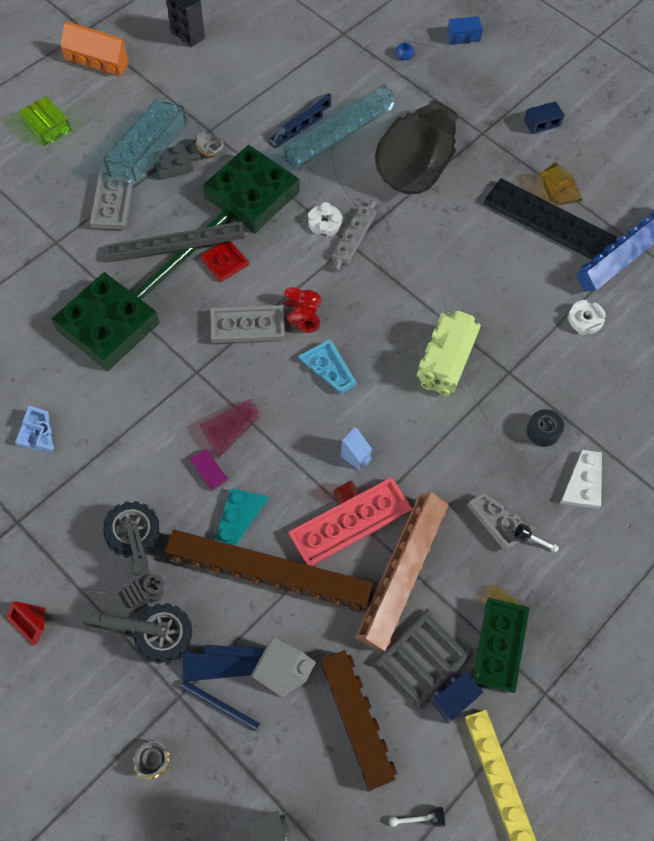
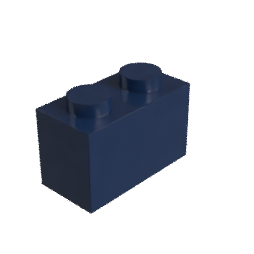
M554 101L527 109L524 122L531 134H536L560 127L565 114L558 103Z
M464 672L462 675L457 673L449 680L451 684L446 689L441 687L433 694L435 699L431 704L448 724L484 693L467 672Z

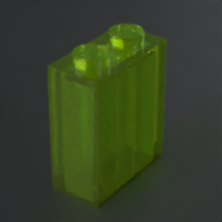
M47 96L18 111L23 124L44 146L72 131L69 119Z

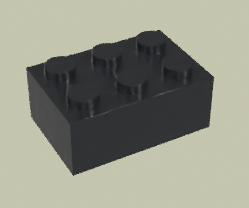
M166 0L172 34L179 37L191 48L204 40L205 32L201 0Z

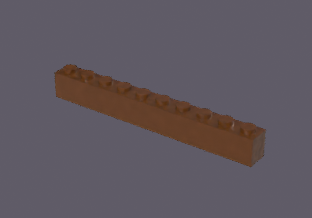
M175 529L172 531L165 551L169 561L176 564L184 562L194 569H201L202 567L209 569L208 571L213 574L220 575V573L228 574V577L235 580L243 578L247 579L251 584L260 585L262 583L276 591L284 589L288 590V593L291 595L300 596V594L309 596L308 598L313 601H329L330 605L336 607L344 605L354 612L366 611L373 583Z

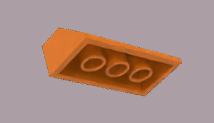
M67 21L64 23L61 41L64 59L117 76L122 75L129 64L123 38Z

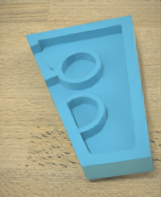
M331 339L298 356L304 364L340 394L357 386L356 380Z

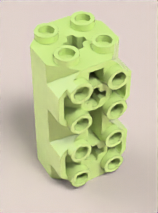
M454 311L451 315H449L450 312L446 314L441 313L438 320L439 324L433 331L432 340L427 345L426 354L421 359L417 377L422 382L421 386L424 389L434 390L443 396H449L450 393L455 392L481 327L479 323L476 325L474 322L475 318L472 315L461 311Z

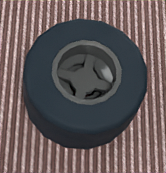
M539 410L532 415L527 424V435L538 446H552L558 441L564 431L563 419L553 410Z

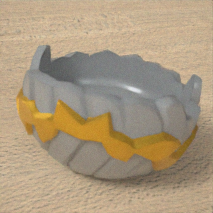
M204 131L197 136L196 144L198 150L205 156H216L224 148L222 138L216 136L215 132L211 134Z
M155 740L143 743L141 747L137 748L134 754L135 757H133L134 769L144 779H154L166 771L169 764L167 748L161 742Z

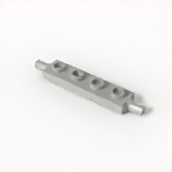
M371 199L367 206L360 205L333 252L332 259L335 263L332 270L334 272H338L341 265L349 264L375 218L376 209L373 208L377 202L374 199Z

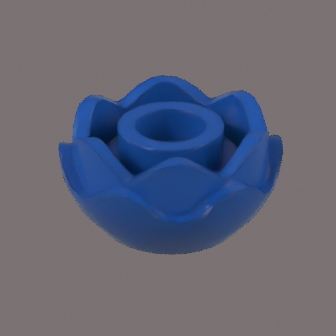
M408 42L400 43L395 49L396 56L400 60H410L414 56V48Z

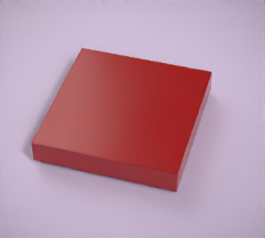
M231 241L222 242L200 255L201 261L220 283L249 266V261Z

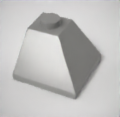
M272 637L251 677L283 698L307 681L316 662L302 651Z

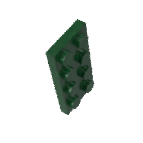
M487 598L472 679L476 684L510 693L516 692L530 607Z

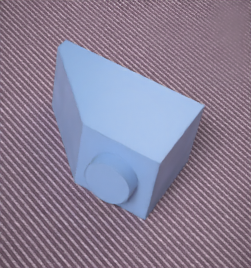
M354 427L342 440L341 457L358 470L362 466L365 467L372 459V448L360 431Z

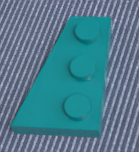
M231 488L215 540L237 546L254 519L258 517L263 506L269 501V497Z

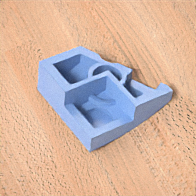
M32 406L28 407L15 445L32 450L53 452L54 445L52 443L48 411Z

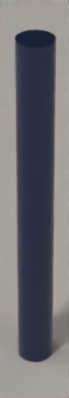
M186 680L182 683L181 689L254 731H257L260 723Z

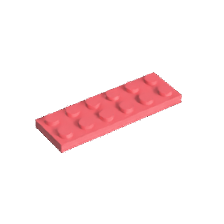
M391 477L289 531L288 535L304 563L314 566L411 513L412 507Z

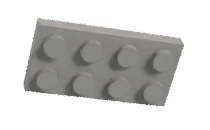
M100 169L90 220L91 228L126 230L135 177L134 171Z
M283 305L211 308L212 343L285 340Z

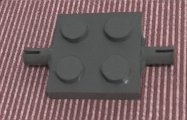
M184 144L153 151L154 163L144 165L146 173L156 170L160 178L164 179L192 172V161L201 159L199 152L189 154Z

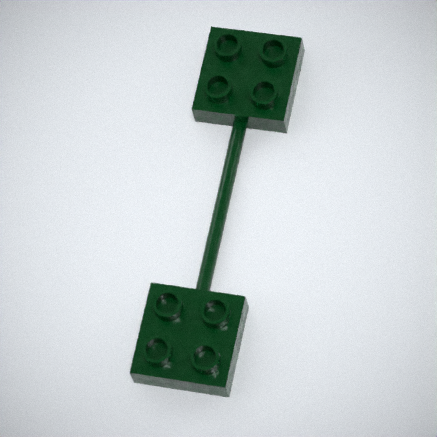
M248 144L203 184L205 198L223 210L205 228L224 225L233 217L238 222H243V225L254 233L258 232L300 192V179ZM200 246L178 251L133 293L103 272L51 318L56 331L106 371H109L160 323L157 311L142 301V299Z

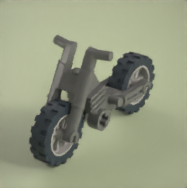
M126 501L122 505H116L115 509L108 512L107 518L104 519L103 533L105 542L110 550H114L115 554H121L125 558L132 556L133 583L122 588L109 602L108 614L91 613L89 606L83 605L80 611L84 627L86 629L91 628L107 633L130 636L134 639L138 652L146 660L154 661L157 664H161V662L171 663L172 660L179 659L183 652L187 651L192 637V624L188 619V615L181 611L180 607L176 605L175 607L171 606L170 603H165V605H161V603L155 604L154 607L145 609V612L141 613L138 618H129L134 612L148 606L147 602L155 603L162 599L164 582L159 575L150 573L148 560L145 556L158 540V517H156L153 509L150 510L148 508V505L144 503L143 505L139 504L138 501H134V503ZM131 517H137L136 521H132ZM126 518L124 524L120 523L121 520ZM143 520L146 526H138V524ZM116 526L125 529L116 534ZM139 531H147L144 537L139 534ZM123 536H125L126 539H127V542H126V541H123V540L120 539V538L123 537ZM165 618L169 619L170 621L168 623L161 622V619ZM174 622L178 626V630H169V627ZM179 634L176 643L168 635ZM166 640L172 645L169 648H162L163 644H166ZM153 641H157L159 643V648L154 647L150 643Z

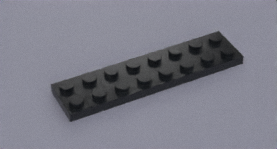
M502 178L499 179L484 200V205L593 260L595 255L604 252L606 246L614 244L618 238Z

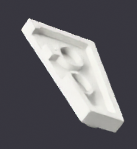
M581 451L560 504L595 509L601 507L602 452Z

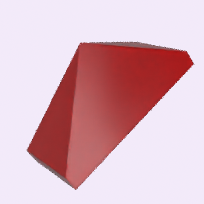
M15 601L12 603L6 619L34 646L44 631L45 608Z

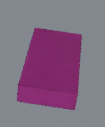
M207 449L190 458V462L211 491L228 481L227 476Z

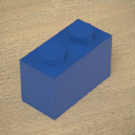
M479 16L449 19L447 34L451 44L480 42L483 28Z

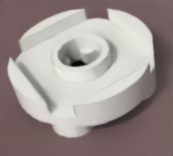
M328 202L314 207L308 213L309 228L317 235L322 233L330 236L337 233L341 228L342 215L336 207L331 206ZM323 218H327V219H328V222H326V221H323V222H322V219H323Z
M581 300L572 306L567 318L570 325L580 335L594 334L604 325L605 311L598 303L593 302L592 304L587 302L588 300ZM584 314L585 316H590V319H585Z

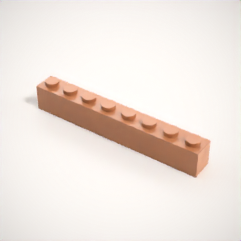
M432 492L419 494L355 636V639L372 650L385 651L390 645L391 636L399 624V618L407 605V599L415 587L417 576L423 568L424 560L431 550L433 539L438 534L440 523L446 515V509L449 504Z

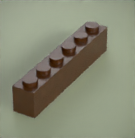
M343 650L321 659L320 664L368 791L370 792L396 780L394 775H397V770L393 761L389 762L386 753L389 752L385 740H380L377 733L380 730L376 718H372L369 709H371V704L368 697H363L361 692L363 684L359 675L355 676L352 669L355 667L352 656L347 655L346 651Z

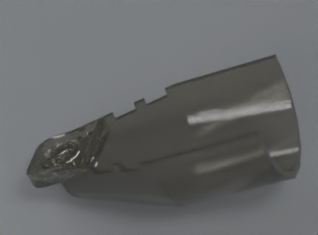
M432 100L428 105L416 109L412 114L409 112L403 118L401 116L397 117L379 140L375 153L376 168L383 181L394 190L404 194H420L430 190L438 181L456 152V148H454L456 143L454 135L456 134L458 114L444 104Z

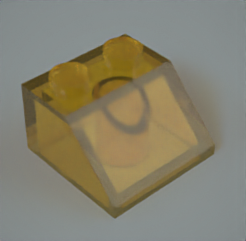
M557 162L539 173L541 177L540 183L547 192L545 196L549 202H553L556 205H564L583 200L573 175Z

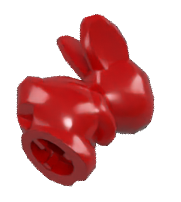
M286 288L284 295L289 299L285 300L283 305L295 306L287 315V321L302 332L311 333L317 331L320 328V318L315 313L322 302L320 295L310 289Z

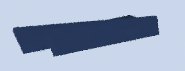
M331 94L320 95L269 138L268 142L277 148L323 119V111L331 107Z
M206 645L205 654L183 652V681L249 676L254 671L266 648Z

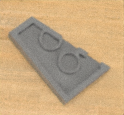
M485 493L480 494L467 504L468 508L505 552L520 542V540L514 537V531L519 524L522 523L528 526L532 533L537 529L521 521V517L518 515H512L506 511L503 505Z

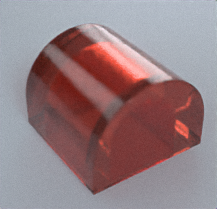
M351 480L335 488L333 496L339 505L358 495V491Z

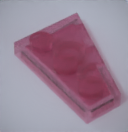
M249 399L200 424V428L219 458L260 417V413L252 400Z

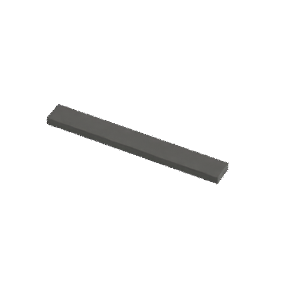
M243 222L105 245V260L110 262L245 239Z

